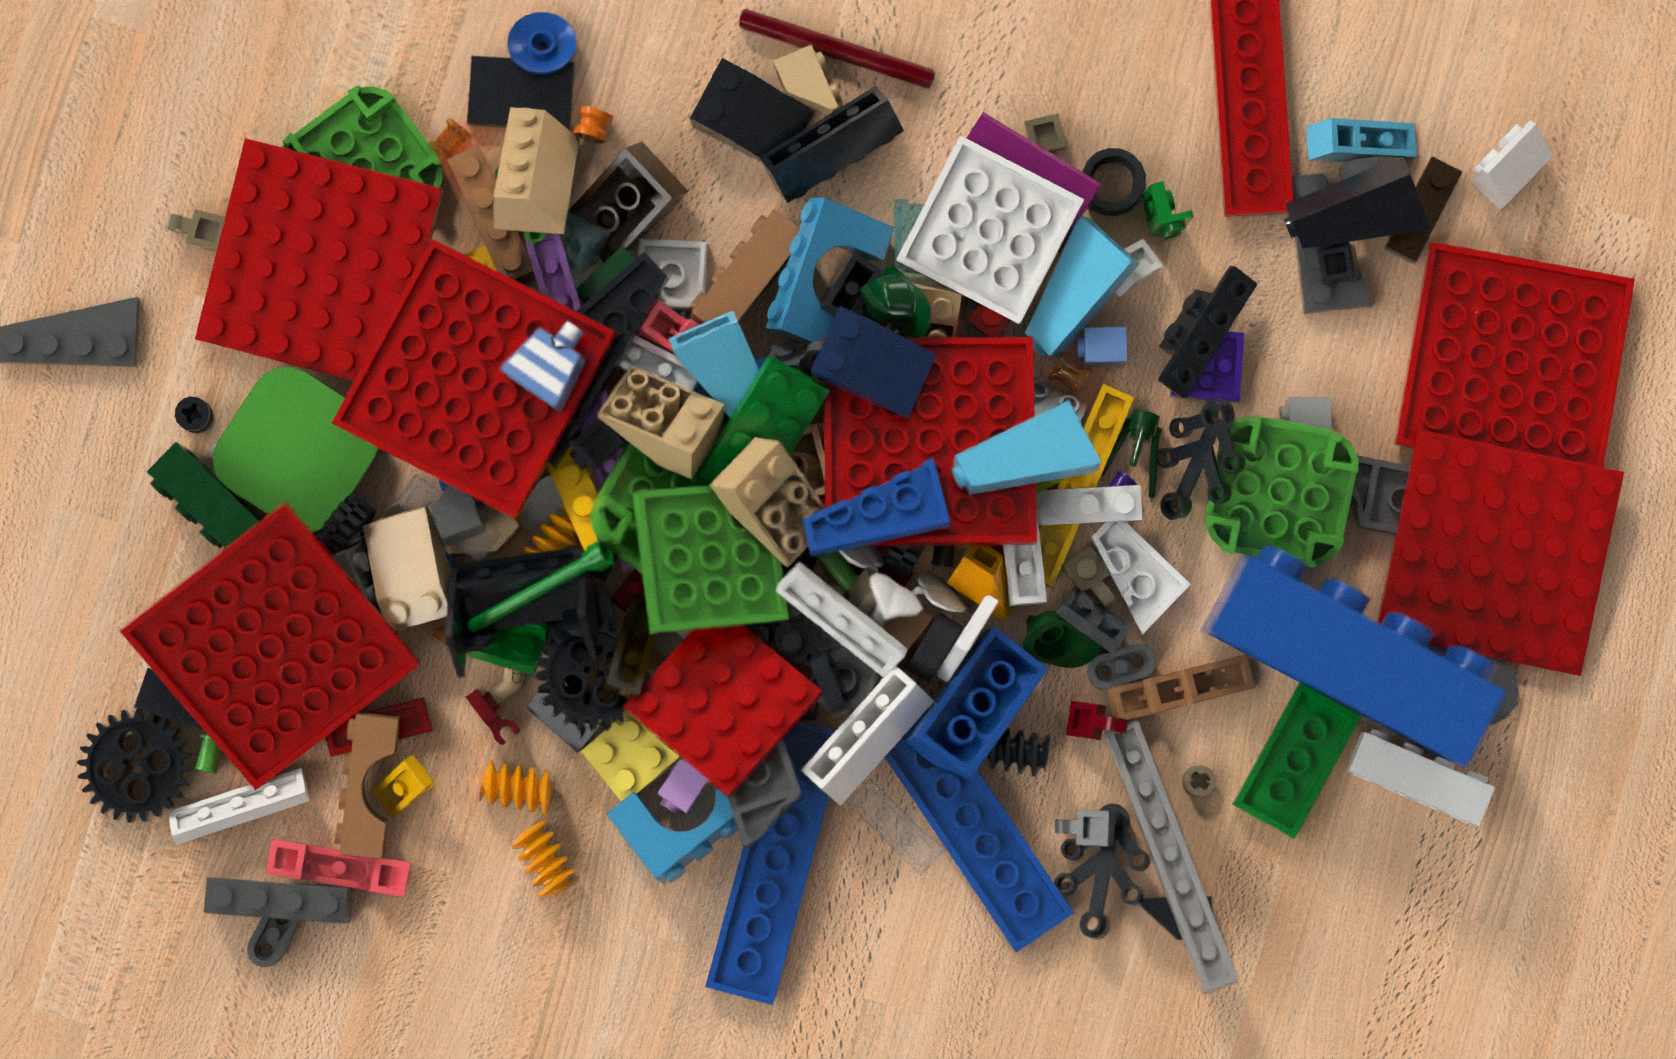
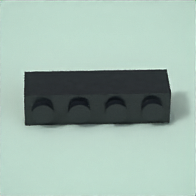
M874 86L759 157L776 190L789 203L794 199L804 196L808 190L819 183L833 178L837 172L850 164L862 160L866 154L879 146L890 143L897 135L904 132V129L889 100L877 86Z

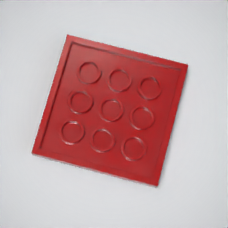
M744 625L692 630L642 685L637 700L629 699L623 708L721 793L730 798L822 696V690Z

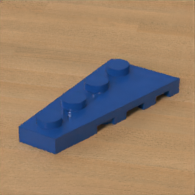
M934 458L923 462L921 467L910 472L906 470L894 476L893 480L876 488L872 486L862 491L861 495L853 499L840 501L803 519L811 556L949 527L950 524Z

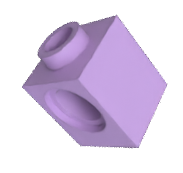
M680 759L657 793L663 797L660 804L676 815L681 810L689 813L709 781L684 760Z

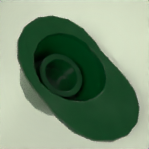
M889 266L883 270L879 277L861 287L860 292L866 299L868 312L876 321L891 323L909 338H920L930 328L931 309L926 296L897 267Z
M1049 610L1037 616L1029 615L1027 617V636L1023 642V649L1038 661L1064 668H1075L1091 662L1099 654L1101 645L1057 615V610Z

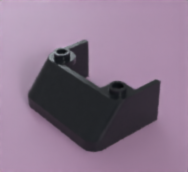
M566 548L462 564L452 570L449 575L445 640L458 678L465 677L466 654L468 652L482 651L490 646L495 639L496 629L562 620L564 631L571 636H584L589 657H597L598 618L590 570L478 632H469L466 626L470 619L582 558L584 550L580 548Z

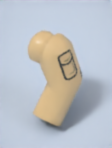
M504 667V680L489 691L499 705L523 687L525 673Z

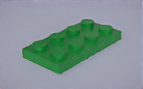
M768 355L697 471L699 477L712 483L755 437L779 441L790 456L829 394V387Z
M1298 683L1232 805L1295 839L1361 716L1304 684Z

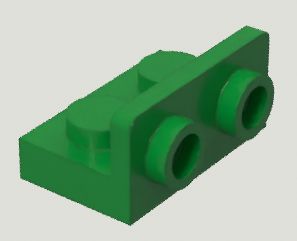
M1164 181L1150 184L1141 197L1151 237L1160 235L1162 240L1180 236L1181 231L1186 229V226L1193 219L1192 210L1172 215L1171 211L1175 210L1174 197L1171 190L1165 189Z
M537 623L496 629L493 643L482 651L468 652V657L534 676L538 668V658L543 656V646L548 644V624Z

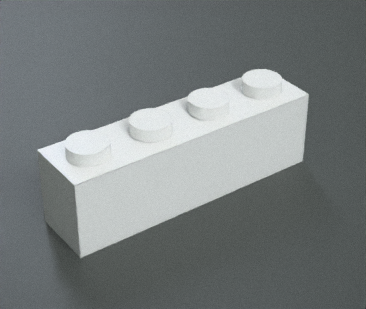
M897 666L893 667L801 771L841 806L933 704L934 700Z
M1372 729L1370 734L1367 732L1360 733L1345 772L1473 827L1480 826L1495 787L1486 784L1488 781L1487 777L1470 770L1467 775L1454 770L1456 764L1440 757H1436L1435 761L1422 756L1424 752L1422 749L1411 744L1404 743L1403 747L1390 743L1391 736L1378 730Z

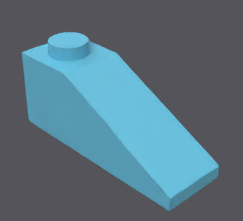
M1330 118L1306 126L1309 160L1344 162L1376 156H1403V158L1407 159L1417 157L1414 123Z

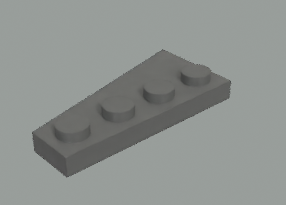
M1323 173L1292 176L1293 200L1328 187ZM1298 236L1294 237L1303 314L1373 306L1361 271L1360 279L1322 284L1316 250L1349 244L1350 242L1303 249Z
M135 297L0 326V363L137 367L140 298Z

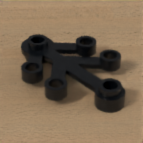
M1213 398L1204 405L1201 414L1189 418H1174L1171 421L1169 430L1171 435L1177 439L1189 437L1193 430L1203 427L1205 429L1200 440L1175 448H1161L1156 454L1157 464L1161 468H1172L1177 466L1179 461L1191 458L1177 491L1167 493L1161 499V511L1167 519L1176 520L1188 516L1192 509L1190 496L1203 468L1209 487L1207 491L1209 500L1215 504L1225 503L1230 500L1232 491L1227 483L1222 482L1213 448L1216 439L1218 438L1223 455L1221 466L1226 473L1241 472L1245 467V458L1235 450L1230 431L1235 421V411L1227 399ZM1219 410L1221 412V420L1218 416ZM1180 423H1182L1184 426L1183 433H1181L1179 430ZM1167 452H1168L1169 455H1170V462H1169V463L1166 461V453H1167ZM1232 457L1236 462L1235 468L1231 466ZM1218 487L1222 491L1221 498H1219L1217 495Z
M1114 803L1107 804L1099 810L1115 811L1117 822L1115 824L1114 847L1100 846V851L1071 873L1059 874L1054 881L1060 893L1071 895L1077 890L1078 885L1095 873L1089 911L1084 913L1080 919L1082 933L1094 940L1104 938L1110 931V920L1103 914L1110 875L1121 889V898L1125 903L1137 906L1144 900L1143 889L1134 884L1114 854L1116 842L1118 841L1128 854L1127 863L1132 869L1144 871L1150 866L1151 862L1149 854L1139 848L1128 831L1130 825L1129 813L1124 807ZM1070 838L1062 843L1061 853L1068 860L1077 861L1083 856L1084 850L1090 846L1077 845V852L1069 856L1067 852L1068 847L1076 844V839ZM1142 854L1144 862L1140 866H1135V856ZM1070 878L1071 886L1067 890H1063L1061 887L1062 881ZM1131 889H1136L1138 892L1137 898L1129 901L1128 892ZM1092 918L1098 920V925L1094 930L1088 928V922Z

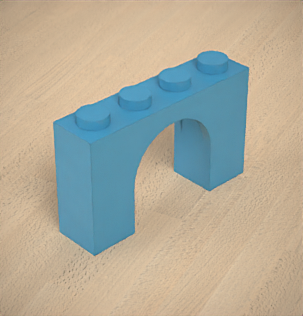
M810 198L809 202L803 207L800 216L802 222L798 234L790 244L789 251L791 255L789 261L779 276L778 285L780 287L776 299L771 303L767 312V329L798 342L806 343L808 346L813 341H824L834 321L833 316L820 308L821 303L818 301L813 288V273L820 257L831 248L839 247L851 253L856 252L867 260H884L894 231V227L827 198Z
M716 787V802L711 815L702 825L689 831L676 832L666 829L645 801L634 792L607 813V816L654 878L663 884L667 881L671 883L680 878L686 871L684 868L694 859L697 861L703 859L713 850L712 845L721 837L726 839L738 831L729 800Z

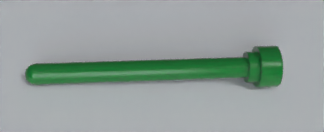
M602 540L592 543L586 547V551L582 553V558L470 619L466 625L468 631L472 633L478 632L588 570L602 571L614 564L611 550Z

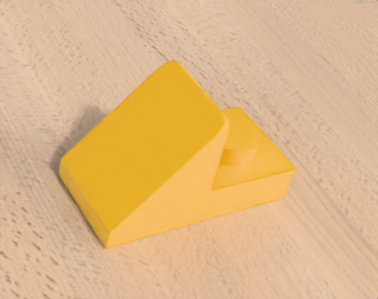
M411 755L401 762L371 792L393 819L434 787V781L415 756Z

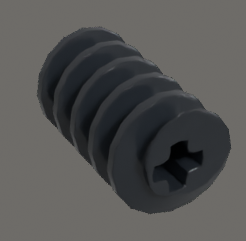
M1007 727L986 757L989 759L990 768L995 770L999 761H1003L1004 771L1009 772L1013 763H1016L1018 774L1022 775L1026 767L1030 766L1032 777H1036L1041 768L1045 771L1051 735H1045L1042 742L1039 743L1037 733L1032 732L1028 740L1025 741L1023 730H1018L1014 738H1011L1010 728Z

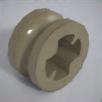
M1202 765L1188 768L1182 778L1185 791L1196 797L1210 794L1216 783L1212 770ZM1194 772L1197 775L1206 774L1208 781H1204V783H1207L1204 790L1200 787L1192 788L1190 781H1194V779H1191V775Z

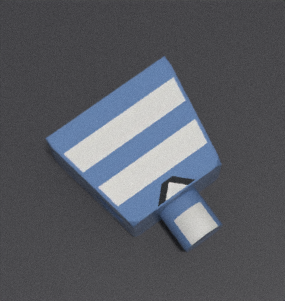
M568 321L565 322L555 337L540 328L503 364L500 370L507 377L561 413L585 364L583 357L573 350L584 333Z

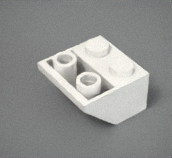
M1531 120L1523 128L1517 123L1497 144L1501 151L1498 152L1493 148L1473 169L1478 175L1471 183L1499 210L1507 205L1554 156L1537 126Z

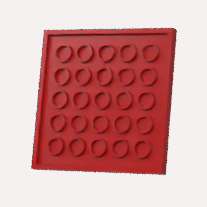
M245 138L195 339L354 381L421 259L426 245L433 236L444 189Z
M431 238L331 423L517 520L617 333ZM568 321L584 333L573 350L583 357L585 364L564 409L560 413L507 377L500 368L538 329L541 328L555 337L565 322Z
M1431 241L1427 250L1394 445L1413 449L1417 429L1604 467L1635 279Z
M1033 337L906 338L937 355L909 419L824 382L830 389L829 394L824 400L825 509L840 501L853 499L861 495L862 491L872 486L876 488L893 480L894 476L906 470L910 472L921 467L923 462L934 458L950 521L949 527L867 545L1037 544L1036 483L969 494L965 486L961 488L958 486L951 471L955 467V455L1035 417Z
M1417 429L1377 623H1382L1387 612L1393 614L1397 612L1434 631L1428 645L1447 649L1449 645L1457 648L1462 646L1481 656L1581 676L1624 472Z
M287 501L234 540L120 630L124 638L255 790L420 665V660Z

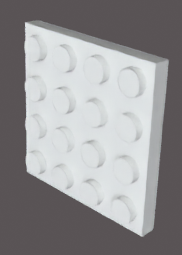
M959 136L896 260L1021 324L1085 199Z

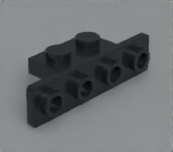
M1236 266L1228 267L1213 293L1195 289L1193 294L1185 299L1182 311L1175 322L1164 333V339L1159 347L1173 356L1162 371L1158 381L1180 398L1187 397L1257 286L1254 280Z

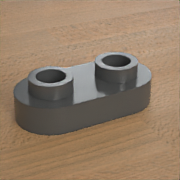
M1133 644L1117 649L1113 654L1108 652L1099 655L1088 665V679L1094 687L1101 690L1142 679L1154 670L1156 665L1155 654L1144 644ZM1134 655H1139L1143 658L1144 663L1141 668L1132 666L1131 658ZM1101 666H1107L1110 669L1111 675L1108 679H1102L1098 675V669Z
M262 917L247 946V954L251 962L259 967H270L277 964L290 944L300 924V920L289 919L287 924L282 925L278 922L277 918ZM266 942L271 944L273 948L269 956H265L261 952V946Z

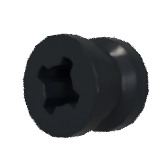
M190 396L184 398L175 408L176 422L180 427L191 433H203L213 423L214 413L207 402L198 397Z

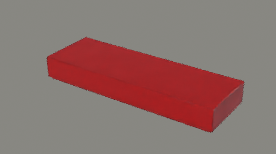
M424 697L367 711L369 713L401 716L398 740L433 732ZM349 720L325 737L330 757L352 752L353 740H347Z

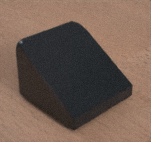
M1349 243L1316 250L1322 284L1360 279L1356 248L1353 244Z

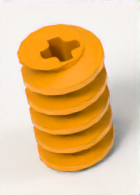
M558 504V508L563 514L562 516L552 513L549 515L554 524L553 527L541 525L540 528L545 535L544 538L533 535L532 540L537 548L525 546L523 548L525 554L566 549L568 546L574 548L581 547L576 538L575 528L567 510L563 506Z
M490 760L483 773L479 802L486 794L487 803L493 805L500 796L502 807H507L511 800L514 799L515 809L521 810L527 801L529 812H535L539 804H541L543 814L548 815L553 799L555 779L550 781L548 770H545L540 779H537L535 768H531L528 774L523 776L520 765H517L514 772L510 774L507 763H503L500 770L495 771L494 761Z
M547 819L518 834V838L511 845L512 849L524 848V851L518 857L520 862L531 861L524 870L525 873L538 874L531 882L532 886L544 885V888L538 894L540 899L552 897L580 881L568 880L575 870L574 868H562V865L568 860L567 855L555 856V853L561 848V844L548 843L555 835L554 831L542 832V828L548 823Z

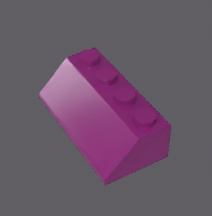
M983 112L966 139L1085 199L1058 250V253H1060L1068 241L1077 220L1084 215L1101 183Z

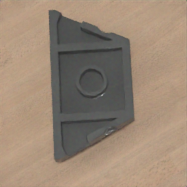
M1357 455L1358 473L1356 474L1351 500L1359 527L1396 534L1410 465Z
M783 739L736 792L728 798L745 849L750 848L802 797Z

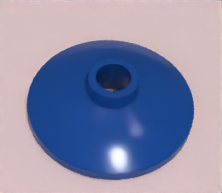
M548 12L531 13L520 18L512 26L507 40L508 51L512 60L523 70L534 74H549L564 68L571 61L576 50V36L570 24L562 17ZM540 46L548 48L545 51H538L536 49Z

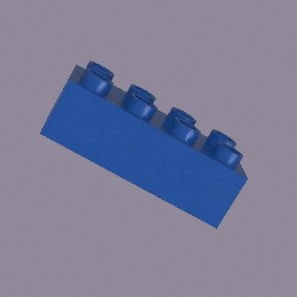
M1271 545L1268 547L1263 546L1257 559L1250 555L1238 558L1201 631L1431 753L1457 765L1467 767L1506 693V690L1490 682L1498 665L1462 646L1457 648L1449 645L1444 657L1439 656L1426 649L1434 631L1396 612L1393 614L1387 612L1381 624L1369 619L1362 614L1371 598L1335 579L1331 581L1325 579L1319 592L1301 583L1299 580L1307 564Z

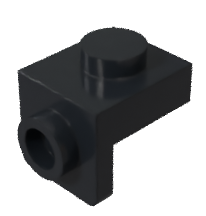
M601 419L595 421L577 439H572L568 442L574 449L569 453V456L582 470L589 466L593 472L625 445L612 428Z

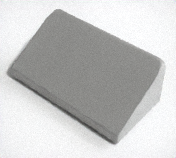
M551 475L537 482L518 517V521L526 533L548 521L551 513L559 514L561 511L558 508V504L565 508Z

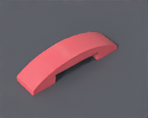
M276 839L271 840L265 874L405 897L411 862L385 857L372 858L339 854V849Z

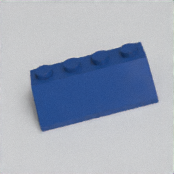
M995 626L981 633L949 681L945 683L935 697L933 704L925 711L904 742L929 762L966 779H971L1043 678L1048 668Z

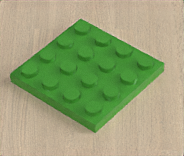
M710 486L636 491L633 493L650 634L782 622L789 619L786 599L775 591L778 583L783 579L781 561L726 509Z

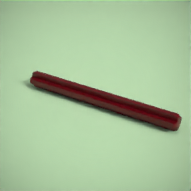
M743 9L738 22L740 28L801 48L812 45L816 53L821 52L823 55L924 88H930L933 84L935 77L933 69L749 9Z

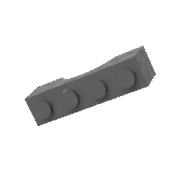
M447 484L442 496L431 506L438 530L446 546L486 533L483 522L489 520L484 503L481 501L476 502V499Z
M210 877L206 881L204 913L350 923L353 888Z

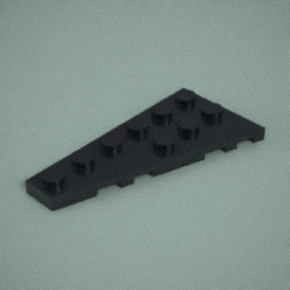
M645 251L576 311L614 330L617 335L549 460L555 469L570 447L568 442L576 437L669 281L665 273Z

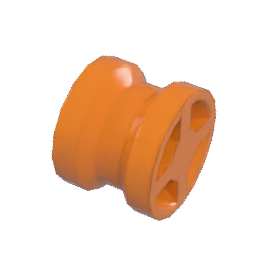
M581 106L579 110L581 119L579 124L574 127L573 134L591 142L606 143L608 137L606 128L612 123L613 115L600 109Z

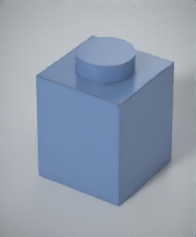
M1126 327L1084 328L1082 332L1083 337H1077V358H1083V367L1125 366L1127 363Z

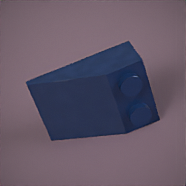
M840 306L814 362L811 373L815 379L909 419L937 355L873 320Z

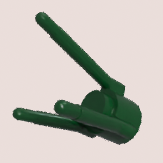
M1135 409L1132 418L1125 419L1122 431L1101 474H1106L1129 432V438L1136 441L1130 461L1132 467L1137 465L1143 443L1148 444L1151 439L1149 498H1154L1156 491L1158 465L1156 454L1162 429L1158 427L1160 420L1158 415L1145 410Z

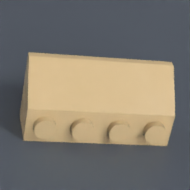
M510 107L493 195L494 229L555 234L565 233L580 143L578 137L546 110Z

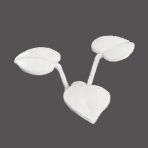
M863 545L839 550V553L847 561L861 568L867 567L878 572L877 567H882L884 564L882 555L874 545ZM875 573L870 577V584L877 602L866 616L880 627L886 619L897 616L917 615L921 611V605L915 597L918 594H925L931 604L947 611L967 612L968 607L953 587L948 585L944 579L933 574H920L917 578L920 586H917L911 592L883 574Z

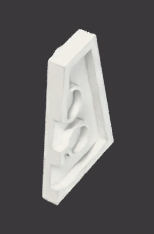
M1126 521L1105 522L1091 537L1141 635L1191 585Z

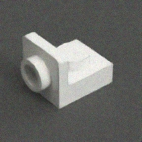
M1144 239L1124 249L1140 264L1116 291L1119 297L1125 295L1134 285L1156 274L1163 267Z

